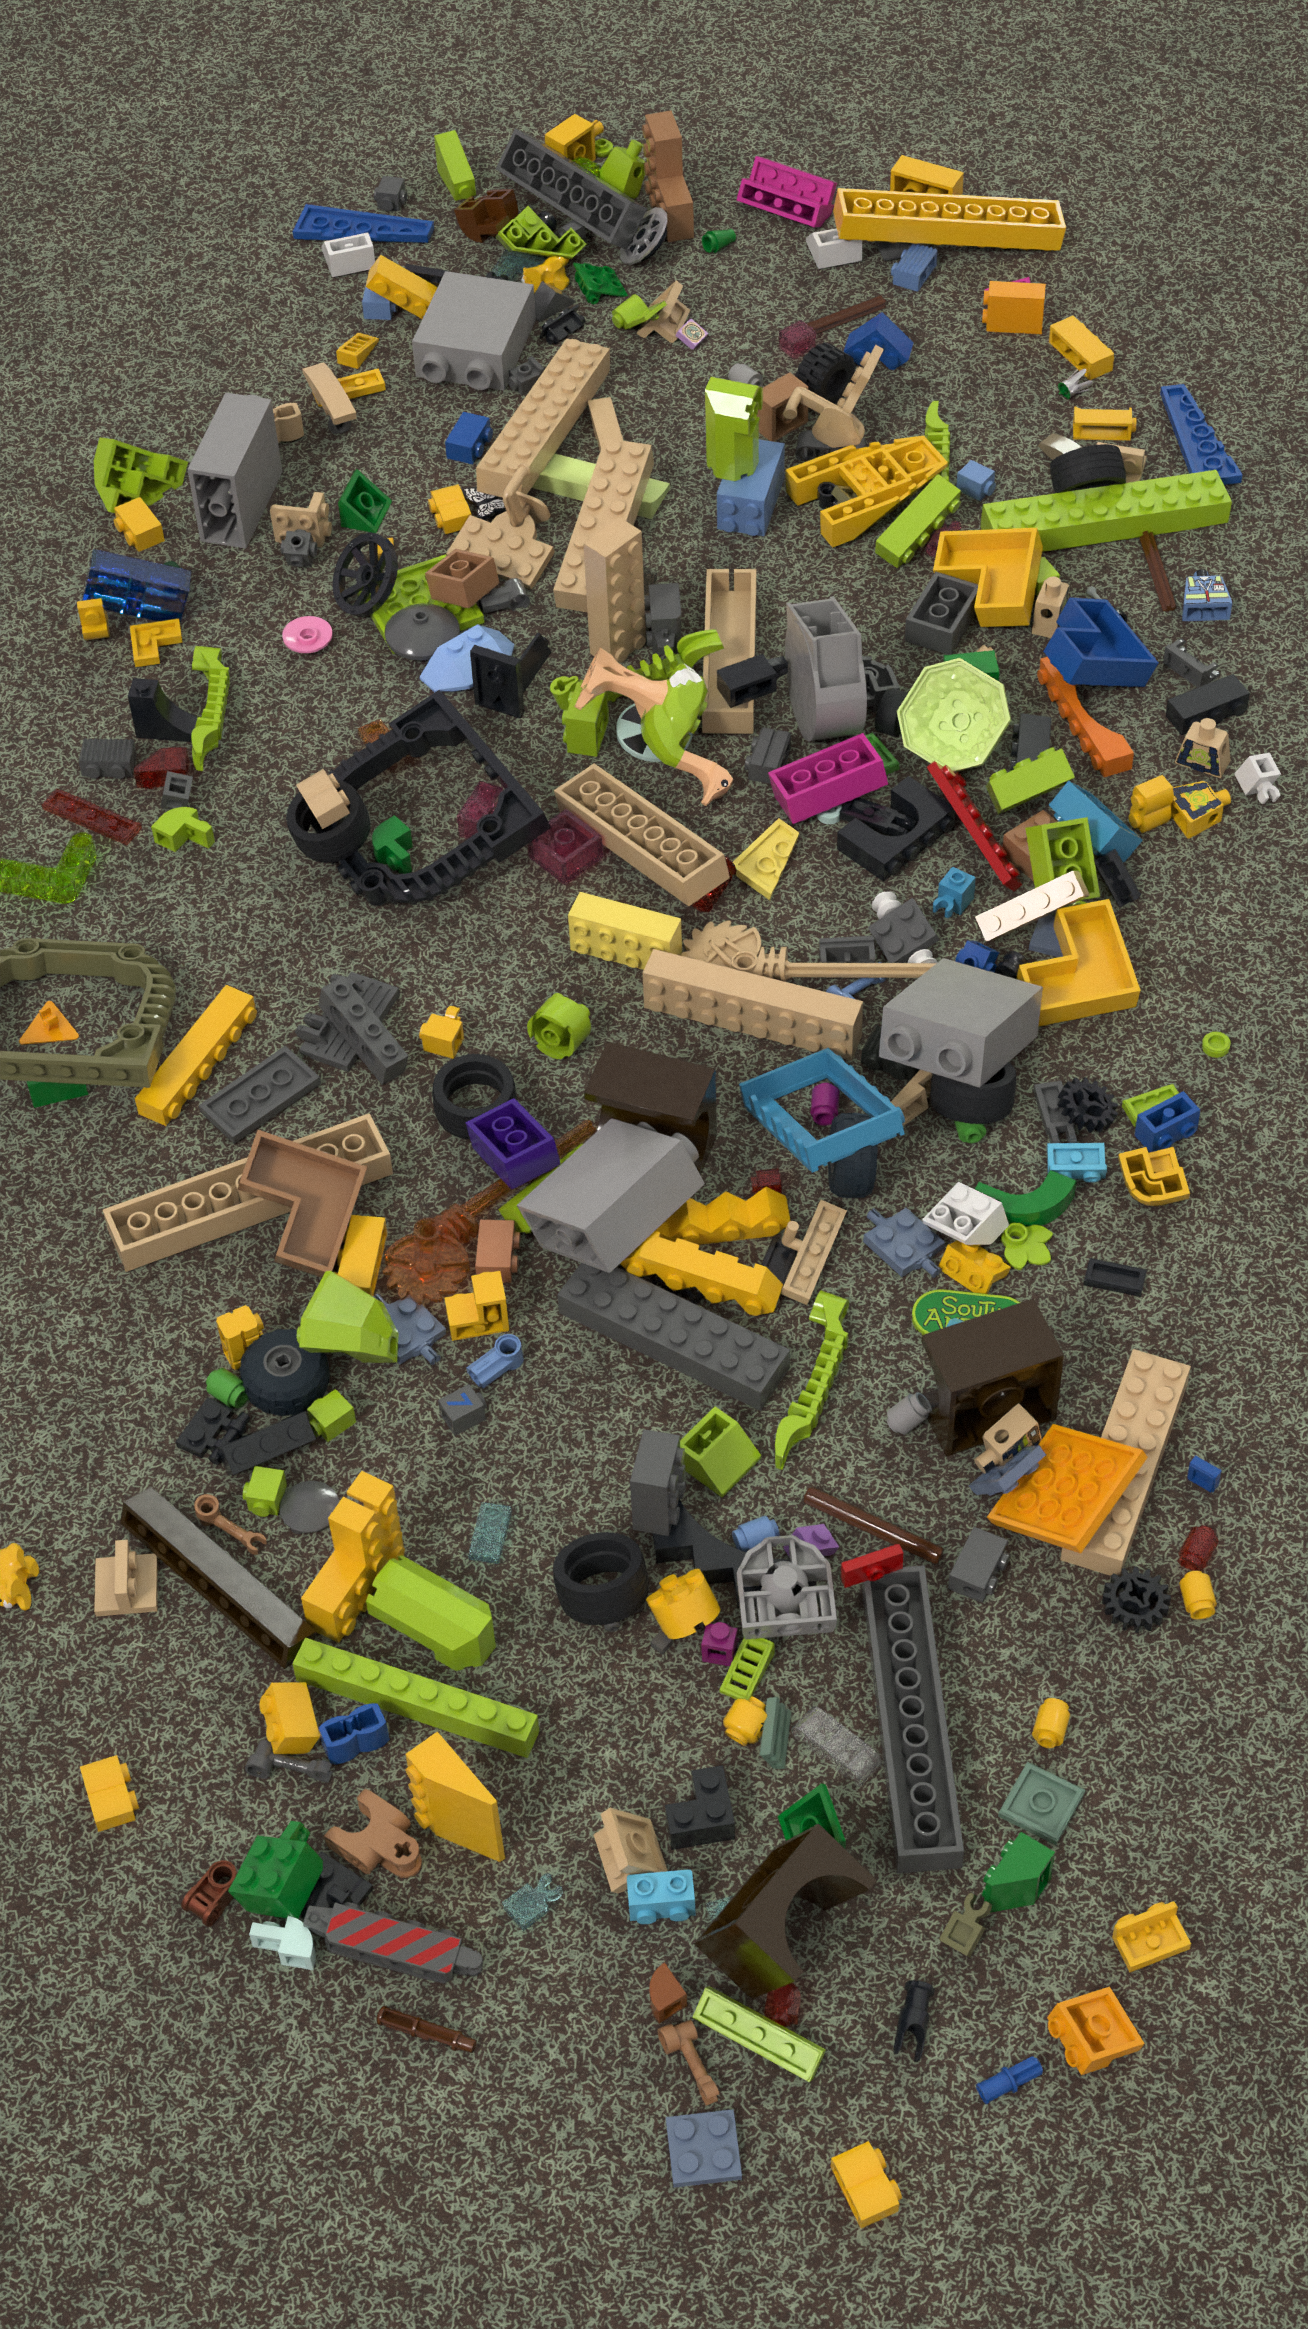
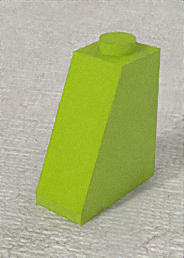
M453 130L434 135L437 171L454 200L457 201L476 196L475 178L456 131Z

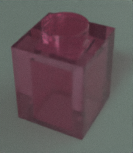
M799 320L779 331V348L794 360L809 352L811 348H815L816 333L812 327Z

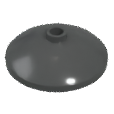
M427 603L414 604L399 610L388 620L385 627V639L389 648L397 655L412 660L431 659L437 647L460 635L459 623L453 613L441 606Z

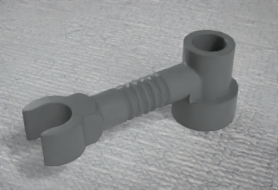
M267 1740L259 1742L255 1753L249 1756L245 1765V1771L249 1775L262 1779L269 1777L274 1766L305 1773L311 1778L329 1783L333 1773L330 1771L332 1764L324 1760L307 1761L283 1754H274L271 1742Z

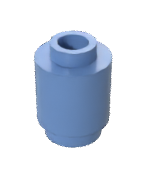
M766 1515L738 1525V1529L732 1531L736 1548L744 1552L752 1549L767 1537L780 1536L775 1520H769Z

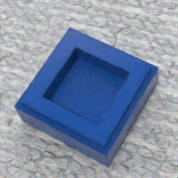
M1195 1455L1189 1464L1187 1478L1207 1491L1214 1492L1219 1485L1222 1470Z

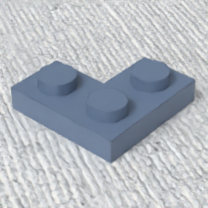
M1040 1445L1024 1447L1004 1466H996L986 1474L982 1473L969 1487L976 1495L988 1494L991 1496L999 1492H1003V1494L1009 1493L1018 1486V1479L1023 1475H1029L1039 1467L1038 1462L1046 1454Z

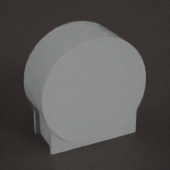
M834 596L825 600L797 604L786 603L785 659L788 662L787 682L792 709L802 736L809 742L860 734L864 729L867 713V692L862 659L861 633Z

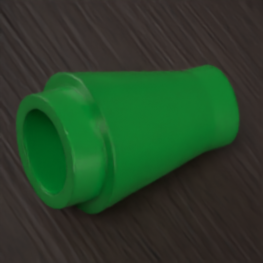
M733 229L707 231L702 237V246L706 252L716 253L728 244L735 242L736 234Z

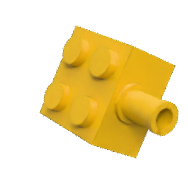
M574 114L545 134V144L584 168L596 160L595 137L603 133L604 127L598 120H594L591 123Z

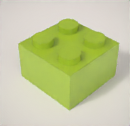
M577 682L574 692L571 691L569 694L568 710L564 709L562 715V725L566 726L563 734V743H567L568 753L597 757L609 723L608 691L596 696L579 710L574 706L583 688L580 687L582 682Z

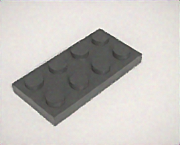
M284 1046L199 1104V1110L235 1144L320 1085V1076L287 1046Z

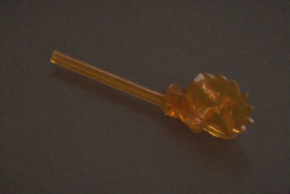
M584 1120L555 1140L559 1157L596 1132V1128L592 1125L591 1120ZM500 1178L464 1204L454 1203L449 1206V1209L443 1210L440 1215L417 1221L413 1228L414 1233L397 1240L384 1254L385 1265L387 1266L384 1268L383 1274L391 1275L387 1281V1288L394 1289L398 1287V1297L400 1300H404L410 1295L413 1301L419 1305L423 1304L424 1297L434 1302H441V1294L458 1292L455 1284L464 1281L467 1278L465 1272H470L469 1258L461 1242L467 1243L470 1240L469 1236L476 1237L479 1234V1226L473 1217L513 1189Z

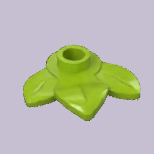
M1021 1223L1009 1224L1001 1235V1241L1006 1247L1004 1252L1006 1261L1017 1270H1022L1027 1262L1035 1265L1050 1263V1252L1044 1243L1051 1239L1053 1233L1040 1225L1025 1227ZM1018 1236L1020 1239H1013L1011 1237Z

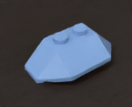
M477 624L437 647L419 678L434 693L439 689L441 692L470 689L473 687L470 659L472 647L477 645L512 656L514 644L500 631Z

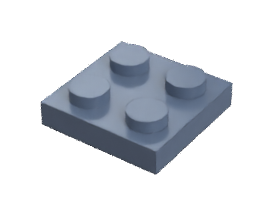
M734 2109L666 2117L674 2188L742 2180Z

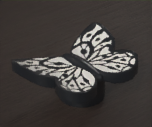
M477 487L464 488L462 491L464 499L470 504L477 506V517L482 520L491 518L496 513L506 511L503 500L498 499V496L477 492Z

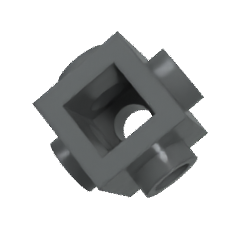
M305 530L287 531L285 540L281 541V554L285 556L288 565L312 567L313 559L317 555V542H314L311 533Z

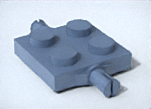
M875 1208L868 1212L867 1218L876 1227L864 1234L863 1242L901 1277L912 1270L924 1268L933 1278L941 1273L942 1269L931 1259L935 1254L944 1249L945 1242L923 1224L909 1209L905 1208L889 1218H884Z
M411 1293L391 1304H388L380 1294H376V1297L373 1296L384 1303L399 1333L397 1362L402 1364L411 1357L422 1354L431 1365H434L435 1362L437 1363L441 1357L431 1347L434 1342L446 1335V1328Z

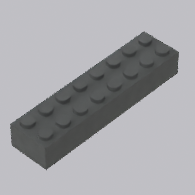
M516 128L496 167V170L604 240L626 250L647 210L640 203L550 146Z
M581 1263L557 1295L560 1314L760 1411L790 1369V1349L618 1267L611 1273Z

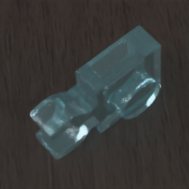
M550 1873L544 1874L539 1879L538 1886L535 1889L527 1883L502 1902L503 1909L523 1931L549 1912V1907L546 1904L547 1901H556L563 1894L561 1885L557 1886L554 1890H547L545 1888L552 1882V1875Z

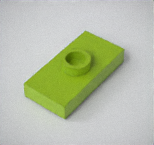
M1170 1084L1123 1100L1122 1108L1133 1126L1136 1127L1138 1114L1179 1094L1174 1084Z

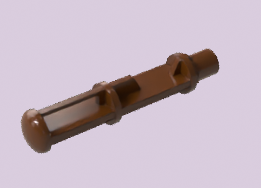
M382 2006L378 2011L376 2021L380 2026H387L410 2034L412 2037H419L425 2040L432 2039L450 2045L453 2051L461 2049L473 2053L476 2047L477 2040L464 2036L462 2031H455L422 2020L421 2017H414L390 2009L388 2006Z

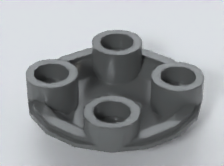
M304 1481L292 1486L283 1495L280 1502V1516L284 1523L290 1527L291 1531L296 1534L318 1532L330 1526L328 1517L338 1505L339 1498L334 1489L326 1483Z

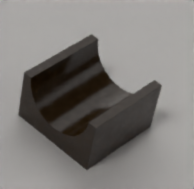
M607 1041L584 1091V1100L602 1104L597 1131L613 1118L635 1126L640 1122H645L658 1133L670 1137L674 1133H680L688 1138L696 1147L699 1158L694 1164L701 1175L717 1138L715 1068Z
M1034 1298L922 1335L921 1342L929 1358L937 1385L936 1390L923 1394L932 1407V1411L928 1413L927 1420L946 1457L983 1445L984 1433L1018 1403L1038 1422V1425L1056 1420L1064 1353Z
M817 1824L775 1846L695 1941L694 1945L746 1995L754 1999L795 1982L803 1972L789 1950L785 1934L786 1914L793 1897L807 1900L826 1911L869 1891L877 1882V1879L822 1826Z

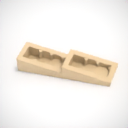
M611 397L588 400V408L599 450L601 451L605 438L623 441Z
M919 1070L891 1101L895 1107H900L904 1114L905 1122L902 1123L903 1126L928 1109L927 1098L931 1096L932 1073Z

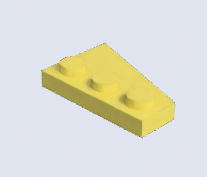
M780 818L777 819L730 864L729 871L770 900L798 840L799 832Z

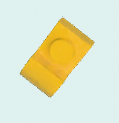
M102 598L77 601L84 640L110 637L108 615Z

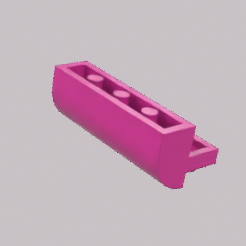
M756 156L750 178H742L737 201L812 227H821L834 209L832 200L837 182Z

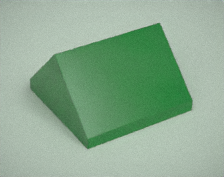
M358 469L352 474L338 501L341 527L376 533L392 500Z
M27 1081L34 1108L88 1095L86 1084Z
M821 1783L778 1815L786 1841L819 1824L846 1849V1840L826 1784Z

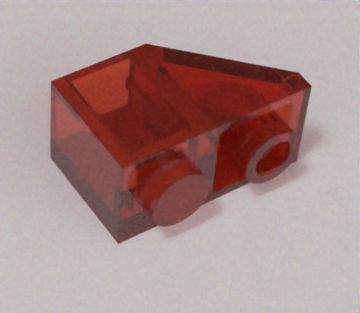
M187 747L160 748L134 767L137 788L152 789L154 787H164L167 771L189 776L190 761Z

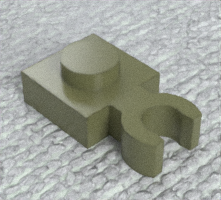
M969 1893L965 1898V1912L963 1915L954 1910L939 1938L940 1941L969 1958L986 1929L978 1924L981 1918L986 1917L992 1909V1904L985 1901L981 1909L975 1910L973 1904L977 1896L973 1893Z

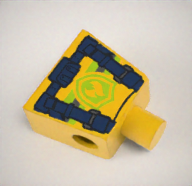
M1205 781L1173 787L1174 798L1172 804H1170L1171 817L1188 839L1221 822L1223 807L1231 803L1230 794L1226 789L1214 792Z

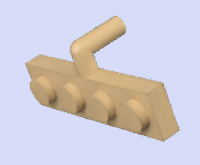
M820 1200L803 1241L795 1238L799 1228L796 1221L788 1222L782 1237V1244L798 1251L780 1294L805 1305L808 1304L847 1210Z

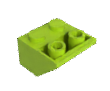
M716 1406L680 1440V1448H685L683 1465H686L685 1471L720 1497H723L761 1459V1454L739 1423Z

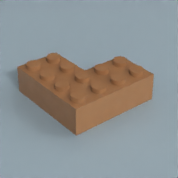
M672 110L645 115L646 124L642 125L644 139H646V143L643 144V152L645 158L647 157V162H644V172L648 181H644L646 195L650 194L651 208H663L667 213L666 239L668 242L694 238L693 201L683 177L682 136Z
M257 1130L238 1190L292 1208L274 1262L318 1277H323L325 1271L333 1270L367 1166Z

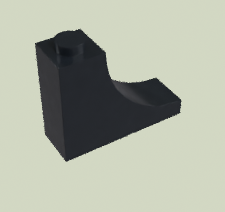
M133 678L128 693V701L136 738L192 742L191 735L198 716L192 715L176 706L164 694L158 680Z

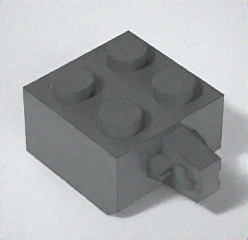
M679 583L649 585V595H644L645 611L650 610V613L645 614L646 629L651 628V631H646L647 646H652L653 654L664 655V646L666 645L672 649L673 653H679L677 643L682 638Z

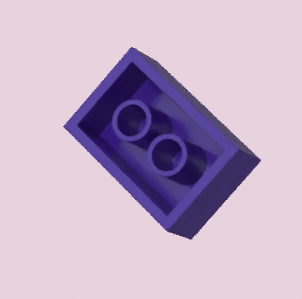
M515 1098L466 1122L472 1148L511 1189L521 1186L561 1165L554 1138Z

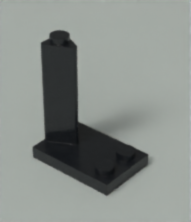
M537 633L519 659L474 645L470 650L475 704L520 719L525 712L523 694L551 654L548 640L540 633Z

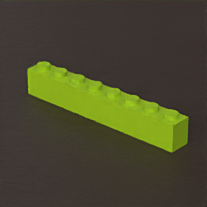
M308 1638L304 1639L292 1663L296 1681L306 1682L308 1685L364 1704L376 1703L382 1710L528 1758L540 1732L537 1714Z

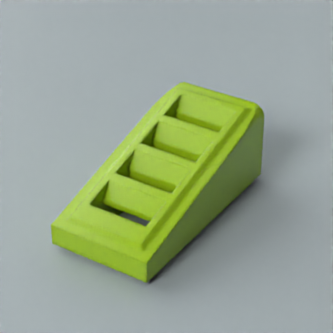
M743 1638L719 1692L734 1699L742 1698L749 1700L753 1696L775 1654V1644L764 1638ZM746 1658V1659H748V1660H750V1661H753V1662L757 1663L758 1665H757V1666H754V1665H752V1664H750V1663H747V1662H745V1661H743V1660ZM738 1670H741L753 1676L752 1678H749L745 1675L738 1673ZM734 1680L748 1687L744 1690L731 1683Z

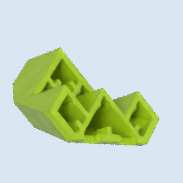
M99 437L94 457L95 486L108 512L115 514V507L139 497L145 504L151 506L164 497L163 492L171 487L177 489L183 485L188 461L166 454L153 453L115 439Z

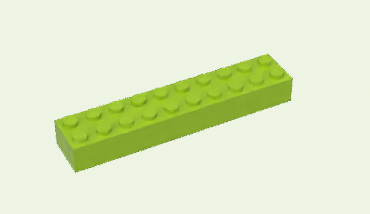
M1217 470L987 503L983 504L980 527L982 530L1038 528L1043 545L1042 552L1138 538L1143 536L1144 531H1148V533L1153 532L1154 535L1228 523L1232 501Z

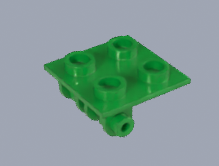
M573 263L576 269L575 281L578 283L588 303L597 304L601 294L620 297L628 296L612 268L608 266H593L589 263Z

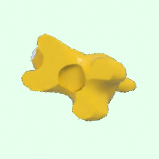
M552 256L538 266L524 267L521 281L522 283L533 284L534 294L542 281L560 290H564L570 283L564 267L568 264L569 259L561 256Z
M11 1543L8 1547L0 1549V1606L12 1608L18 1603L19 1607L26 1611L31 1606V1594L26 1582L27 1579L38 1576L39 1566L30 1555L24 1556L23 1549L17 1543Z

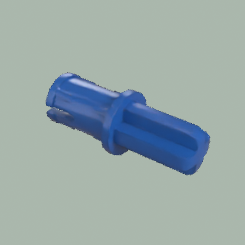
M1030 2057L1010 2068L1004 2066L1001 2068L1000 2073L977 2083V2092L985 2104L1010 2091L1015 2093L1018 2090L1017 2087L1042 2075L1041 2063L1037 2058Z

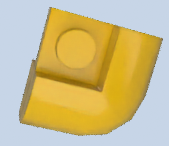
M1147 1147L1118 1155L1125 1185L1130 1195L1138 1202L1146 1206H1163L1189 1199L1190 1192L1183 1168L1179 1167L1174 1147L1148 1153Z

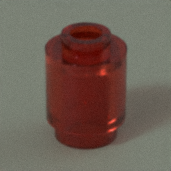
M1204 1525L1194 1526L1190 1529L1178 1552V1563L1180 1566L1191 1571H1201V1569L1207 1566L1219 1543L1214 1530Z

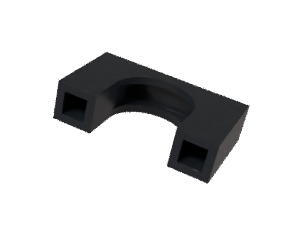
M910 776L891 789L890 807L897 810L898 813L914 819L916 827L912 831L901 836H886L877 833L857 818H854L837 832V850L883 882L891 875H896L906 863L915 860L921 851L926 847L932 846L937 838L945 832L951 831L955 825V810L952 805Z

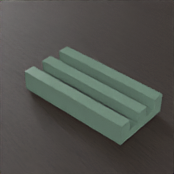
M778 1697L767 1698L765 1712L767 1713V1718L763 1725L760 1756L773 1769H785L791 1711L785 1709L786 1706L780 1703Z

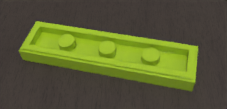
M710 1986L705 1987L692 2017L808 2082H811L826 2051V2049Z

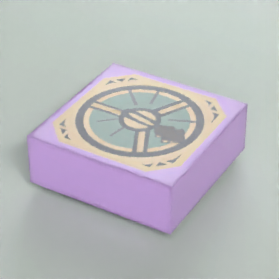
M690 319L678 330L675 336L690 349L694 350L706 338L708 333L694 320Z

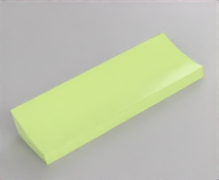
M554 454L543 472L539 474L532 488L584 501L596 464ZM649 478L637 516L652 519L668 493L670 483Z

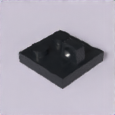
M321 1851L318 1855L323 1860V1870L299 1917L304 1920L309 1906L333 1909L335 1903L343 1905L345 1902L360 1906L374 1889L373 1885Z

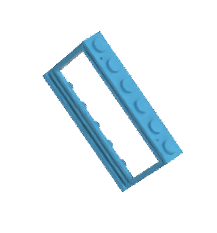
M829 1048L739 1084L743 1103L747 1111L812 1173L818 1171V1166L828 1165L827 1162H836L852 1155L868 1145L874 1146L896 1137L897 1133L900 1136L905 1134L902 1125L905 1122V1117L900 1107H895L887 1096L879 1093L876 1086H871L863 1075L860 1076L854 1070L852 1065L846 1064L840 1055H836ZM828 1078L871 1118L816 1140L774 1099Z

